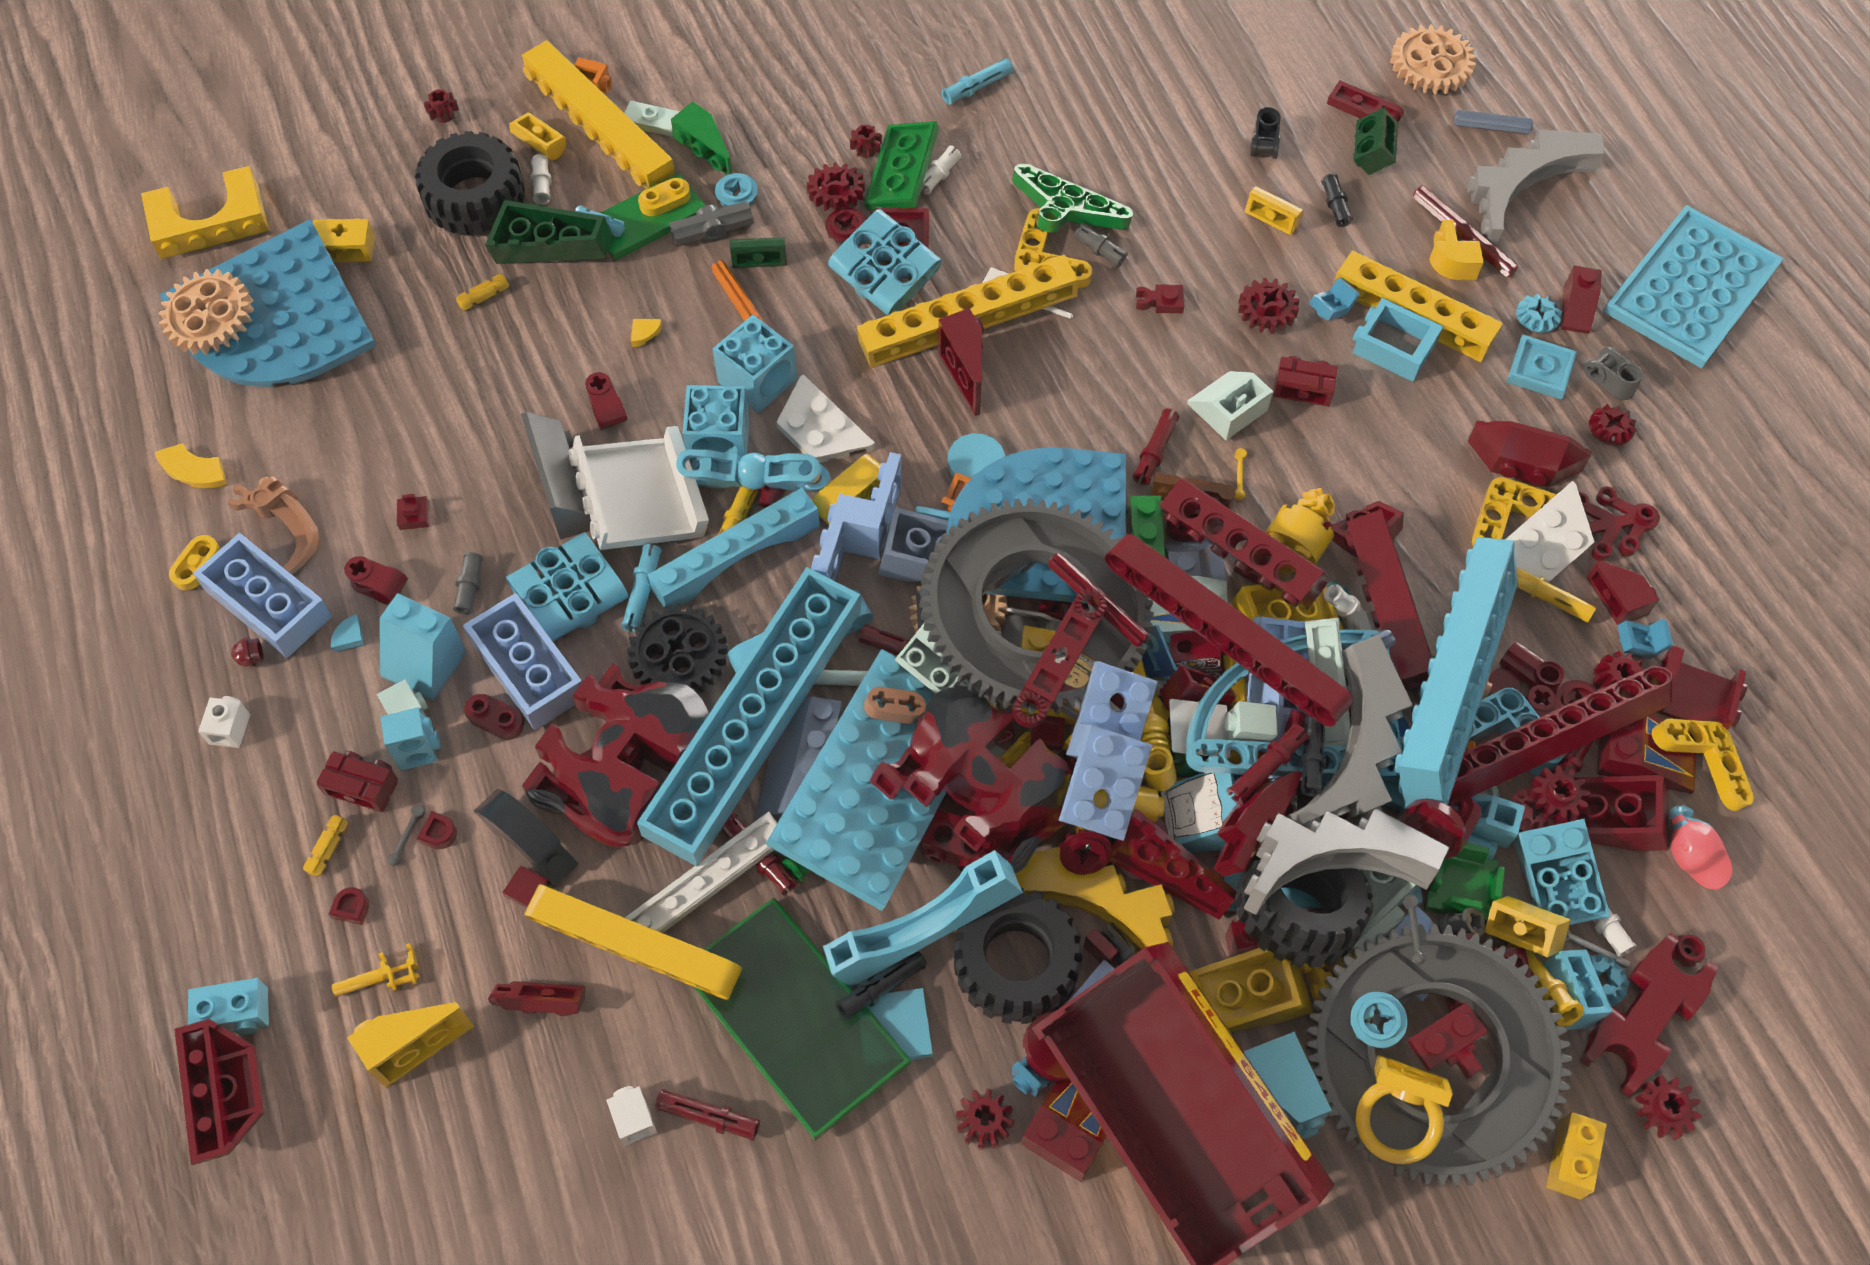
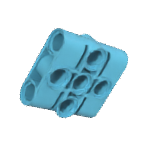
M881 209L876 210L832 254L828 261V266L854 287L859 297L868 299L887 316L899 311L935 275L942 264L941 258L916 239L912 229L902 227ZM900 242L910 243L905 247L898 245ZM862 244L871 245L869 248L862 249L859 247ZM884 260L891 262L889 265L886 266L879 264ZM903 277H909L911 279L909 282L906 283L899 281ZM865 279L872 280V282L867 285L860 283Z
M585 532L557 548H543L538 552L536 560L505 577L514 594L517 593L553 642L578 627L588 628L596 623L598 615L629 598L624 585ZM556 564L554 567L547 568L549 565ZM598 570L596 573L588 574L591 571ZM572 585V586H571L570 588H568V589H562V588H564L565 586ZM546 600L544 603L536 605L539 601ZM588 607L583 611H577L579 608Z

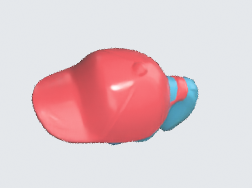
M1687 806L1671 808L1668 817L1673 824L1674 830L1671 835L1670 850L1676 863L1701 886L1713 890L1724 887L1732 876L1733 868L1725 846L1717 832L1710 824L1691 818L1694 813L1691 808Z

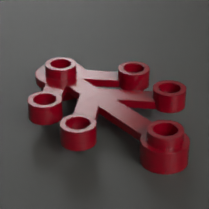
M1602 487L1596 495V501L1601 506H1611L1625 515L1616 516L1590 503L1589 497L1585 493L1579 492L1585 514L1597 519L1588 522L1591 533L1605 531L1601 540L1591 550V555L1596 561H1606L1612 553L1611 546L1621 528L1632 526L1629 535L1625 536L1619 544V550L1626 556L1634 555L1640 547L1639 540L1643 532L1654 529L1660 521V515L1653 506L1646 503L1633 505L1617 497L1616 491L1611 487ZM1602 494L1608 495L1610 499L1605 498ZM1625 543L1631 544L1633 548L1627 547ZM1598 549L1604 550L1606 554L1600 553Z

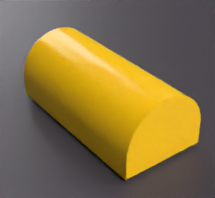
M528 112L509 123L510 132L514 136L546 156L549 160H556L563 154L566 147V137Z
M1256 186L1249 194L1245 213L1291 236L1299 226L1304 210Z

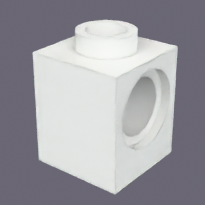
M633 1086L621 1088L613 1093L614 1097L606 1100L617 1133L624 1146L657 1133L640 1086L633 1088Z

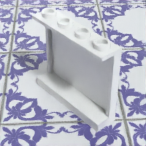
M678 426L667 427L664 438L592 446H582L580 436H575L573 448L569 449V461L571 466L576 467V485L578 490L583 491L585 514H590L591 536L593 539H597L600 550L704 537L709 519L695 479H688L681 475L676 467L679 454L686 450ZM687 460L685 464L686 469L688 471H691L692 467L690 461Z

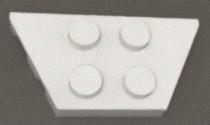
M804 374L800 376L777 420V429L803 454L814 456L820 463L827 462L832 458L849 457V452L862 449H866V452L873 451L875 449V442Z
M1573 481L1505 539L1514 540L1516 567L1538 578L1543 576L1545 581L1550 582L1594 543L1577 486Z

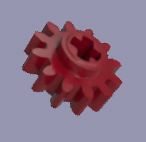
M1557 765L1553 772L1548 768H1544L1539 774L1540 776H1535L1531 782L1534 788L1528 794V797L1538 799L1533 809L1540 810L1543 808L1546 811L1544 813L1545 820L1553 814L1556 815L1558 824H1561L1566 816L1569 820L1575 821L1579 813H1583L1588 807L1585 800L1590 795V792L1581 790L1586 780L1578 779L1576 781L1573 779L1575 775V770L1573 769L1567 774H1563L1560 765Z
M1660 1075L1654 1079V1083L1648 1081L1642 1085L1644 1093H1640L1635 1097L1639 1104L1644 1105L1643 1108L1636 1112V1115L1640 1117L1647 1116L1648 1121L1645 1123L1644 1128L1647 1130L1656 1126L1658 1128L1657 1136L1660 1139L1670 1132L1672 1139L1677 1140L1683 1136V1132L1685 1134L1693 1132L1695 1126L1692 1122L1702 1118L1700 1113L1693 1111V1108L1699 1105L1701 1101L1689 1098L1688 1094L1692 1091L1691 1086L1683 1089L1679 1088L1678 1077L1673 1078L1667 1084L1664 1076ZM1670 1105L1671 1109L1667 1110L1665 1106Z

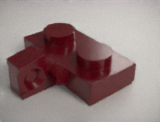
M1467 1002L1411 1037L1407 1042L1427 1071L1445 1061L1450 1067L1457 1064L1464 1076L1469 1079L1483 1069L1473 1052L1477 1051L1473 1042L1484 1036L1488 1031Z

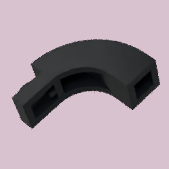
M496 789L474 810V813L494 834L503 837L511 843L544 878L548 879L552 886H556L579 864L560 844L561 841L539 818L505 791Z

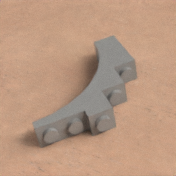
M1538 129L1534 140H1530L1528 149L1508 147L1504 158L1499 159L1498 167L1477 166L1474 175L1468 179L1467 192L1471 193V203L1478 204L1479 213L1483 214L1481 234L1497 246L1504 230V213L1508 205L1523 190L1538 181L1572 172H1596L1604 155L1602 134Z
M1379 634L1353 644L1342 651L1344 669L1347 674L1350 693L1354 699L1351 705V728L1346 750L1336 772L1324 787L1322 794L1315 796L1304 807L1286 816L1308 829L1314 820L1321 822L1319 817L1325 815L1326 811L1336 816L1348 812L1350 818L1362 814L1367 819L1371 816L1374 809L1383 812L1381 805L1392 801L1378 770L1394 764L1391 758L1398 755V753H1402L1389 723L1404 717L1402 710L1412 706V703Z
M1377 809L1373 810L1368 820L1362 817L1357 826L1326 811L1322 821L1314 820L1310 829L1278 813L1272 825L1265 822L1256 839L1262 843L1256 856L1261 858L1257 870L1262 872L1260 877L1255 874L1251 877L1244 893L1249 895L1244 909L1256 915L1266 900L1284 884L1305 874L1326 869L1354 868L1377 871L1402 878L1427 889L1439 871L1449 847Z

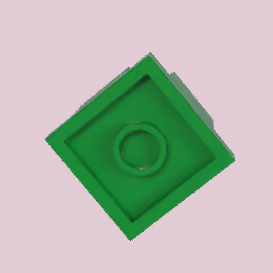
M1466 843L1458 855L1443 860L1439 871L1426 890L1424 911L1441 915L1445 912L1456 914L1464 912L1466 908L1474 907L1482 913L1486 925L1492 902L1502 897L1505 868L1499 866L1498 860L1487 858L1489 855L1488 847Z

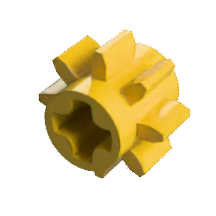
M1322 488L1303 492L1304 498L1299 499L1297 505L1317 513L1324 519L1322 524L1329 521L1328 516L1333 515L1335 510L1332 496L1330 494H1323Z

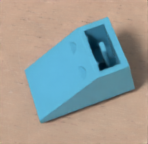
M1584 819L1518 833L1513 842L1534 906L1570 919V925L1610 917Z

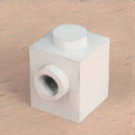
M224 696L222 699L209 698L198 732L209 745L240 748L250 713L237 698Z

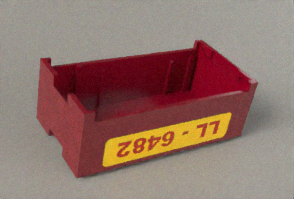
M1169 942L1145 947L1032 1027L1038 1039L1045 1040L1191 1265H1228L1242 1253L1274 1232L1280 1231L1321 1204L1334 1187V1183ZM1265 1190L1269 1198L1246 1212L1242 1205ZM1273 1202L1278 1210L1255 1225L1250 1217Z

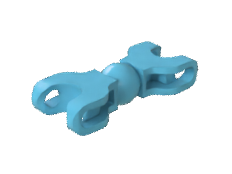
M688 449L682 451L676 461L677 470L681 475L688 479H695L697 485L704 488L743 486L747 489L756 490L768 485L770 488L797 491L803 488L805 492L818 493L831 480L829 471L814 456L809 454L787 453L776 456L766 455L765 457L763 454L753 452L740 457L738 454ZM697 458L691 463L692 470L688 471L685 466L687 460ZM820 474H821V475H822L821 481H820L819 483L813 485V483H815V482L819 479Z

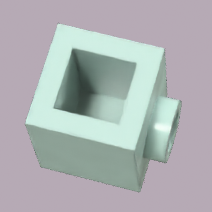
M405 679L377 694L387 714L419 707L424 718H427L423 710L429 707L420 691L413 694Z
M1239 701L1225 716L1224 727L1228 731V739L1271 742L1278 736L1276 705Z

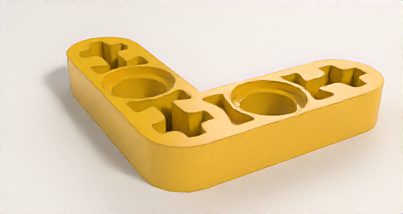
M1041 208L1031 210L1027 216L1015 255V271H1019L1023 267H1030L1045 262L1049 258L1059 257V255L1044 252L1049 232L1043 231L1040 228L1039 230L1035 229V223ZM1028 239H1036L1040 244L1030 246L1026 241ZM1066 257L1075 275L1078 272L1083 273L1081 276H1076L1078 288L1087 287L1092 278L1091 265L1083 260Z
M1495 478L1490 483L1482 503L1472 536L1473 547L1476 538H1484L1487 529L1492 530L1489 538L1502 539L1510 511L1532 517L1541 509L1544 503L1547 504L1557 494L1508 478ZM1498 489L1504 490V491H1503V494H1504V495L1498 494V492H1499ZM1514 493L1518 494L1515 500L1512 499L1515 495ZM1525 496L1532 497L1536 500L1537 505L1533 507L1528 506L1523 502L1522 498ZM1486 511H1497L1501 515V519H1490Z
M1666 719L1652 729V738L1662 750L1704 753L1720 799L1728 809L1736 812L1752 804L1754 796L1728 729L1724 728L1721 723ZM1688 731L1693 735L1695 741L1690 737ZM1722 761L1725 763L1729 771L1724 767Z

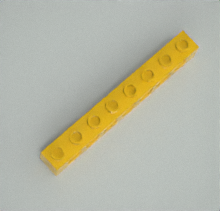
M1065 255L1049 258L1045 262L1030 267H1023L1019 271L1004 276H997L990 281L971 285L961 291L945 294L940 298L919 303L914 307L893 312L876 320H869L862 325L856 326L859 344L870 368L938 345V319L970 308L974 316L981 319L985 329L1077 297L1078 279Z

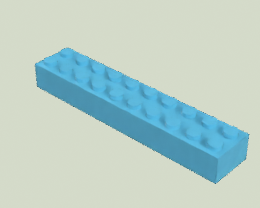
M1477 537L1473 549H1468L1466 570H1461L1459 575V591L1453 592L1451 601L1452 611L1451 613H1446L1443 636L1439 635L1437 639L1436 658L1430 659L1428 681L1422 682L1420 704L1415 705L1413 708V725L1411 729H1406L1403 754L1398 753L1396 757L1395 772L1400 773L1398 790L1399 794H1403L1405 808L1413 801L1425 798L1438 800L1448 805L1518 585L1514 540Z
M806 567L638 820L637 825L642 837L696 867L698 866L861 612V594Z

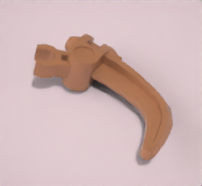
M274 476L262 477L258 482L259 486L253 491H248L241 485L233 486L234 493L243 497L240 500L229 499L228 504L234 510H255L261 518H271L276 515L289 528L296 538V549L283 568L292 575L296 573L314 555L320 540L317 526L304 507L298 502L297 495Z

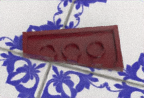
M1137 808L1132 812L1124 841L1114 838L1111 843V863L1155 886L1162 884L1164 891L1218 920L1221 919L1235 900L1237 891Z

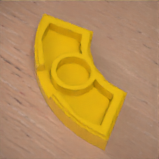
M184 443L155 451L159 464L175 481L178 480L189 484L191 487L204 489L227 485L222 463L218 457H196L187 450Z

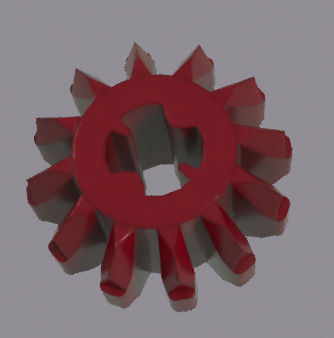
M1620 651L1614 652L1612 656L1607 654L1603 656L1600 663L1594 668L1593 674L1595 678L1593 679V685L1601 687L1599 689L1601 690L1645 670L1641 668L1643 660L1634 661L1632 653L1627 654L1626 657Z
M986 1089L985 1098H981L977 1090L972 1091L973 1102L962 1098L961 1106L964 1110L956 1111L955 1118L962 1121L957 1126V1132H969L965 1138L967 1145L971 1144L975 1138L978 1139V1150L984 1149L985 1141L989 1140L990 1146L993 1149L997 1148V1137L1007 1141L1009 1133L1005 1128L1014 1127V1120L1007 1117L1013 1111L1012 1106L1005 1105L1000 1107L1004 1102L1005 1096L1000 1094L993 1100L991 1099V1089ZM982 1113L989 1114L988 1126L981 1125L980 1118Z

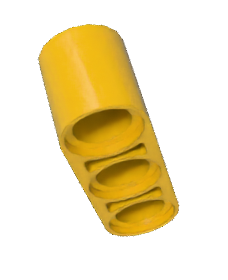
M865 454L820 490L812 499L818 508L819 517L828 525L830 524L828 522L829 509L831 504L836 505L839 494L869 500L873 488H879L881 480H878L881 463L870 454Z

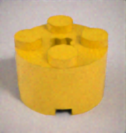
M1287 504L1283 505L1265 532L1314 565L1317 564L1334 537L1331 527L1326 530L1321 525L1324 521L1322 517L1312 510L1296 504L1292 508H1287Z

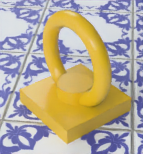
M1378 1055L1374 1067L1377 1083L1363 1094L1356 1110V1128L1359 1137L1372 1154L1386 1162L1393 1164L1418 1162L1434 1151L1442 1137L1444 1118L1439 1104L1449 1107L1453 1094L1447 1078ZM1391 1093L1394 1097L1411 1104L1424 1105L1429 1118V1128L1425 1138L1418 1145L1410 1149L1397 1150L1385 1146L1374 1135L1370 1124L1371 1111L1374 1104L1386 1094Z

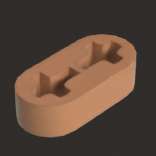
M887 687L871 689L864 700V710L870 717L906 724L916 723L926 708V702L920 694ZM875 699H880V702L882 705H884V707H879V704L877 701H875ZM906 703L911 704V708L915 711H909V706H906Z

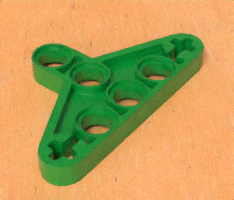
M1018 164L1015 166L1012 182L1041 207L1036 222L1041 230L1057 232L1067 221L1122 230L1129 228L1133 216V211L1129 207L1028 164Z

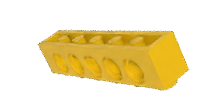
M1353 250L1335 277V281L1338 278H1343L1357 290L1359 297L1356 302L1368 308H1371V306L1377 307L1381 299L1384 298L1443 326L1438 342L1479 362L1483 361L1503 324L1491 316L1485 315Z

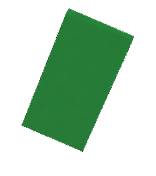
M937 121L888 125L864 201L866 210L916 207L939 131Z
M677 173V174H675V175H673V176H671V177H669V178H667V179L661 181L660 183H663V182H665V181H667V180H670V179H672V178H681V179H684V178L681 176L680 173ZM690 187L691 196L687 203L658 216H647L640 210L638 201L639 195L642 193L640 192L600 212L612 217L611 220L615 218L624 222L625 227L620 237L613 236L608 253L616 261L670 233V222L695 216L697 211L706 205Z

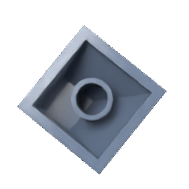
M1204 540L1201 544L1196 541H1164L1165 558L1190 576H1202L1226 581L1224 560L1214 554L1209 549L1211 545Z

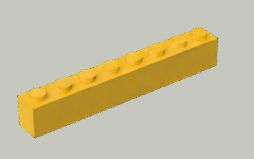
M548 40L522 54L524 62L523 72L530 81L534 80L542 93L546 96L549 95L560 110L564 109L569 114L572 122L575 125H580L591 140L595 139L600 144L603 152L606 155H611L623 171L627 170L638 186L648 189L675 175L673 159Z

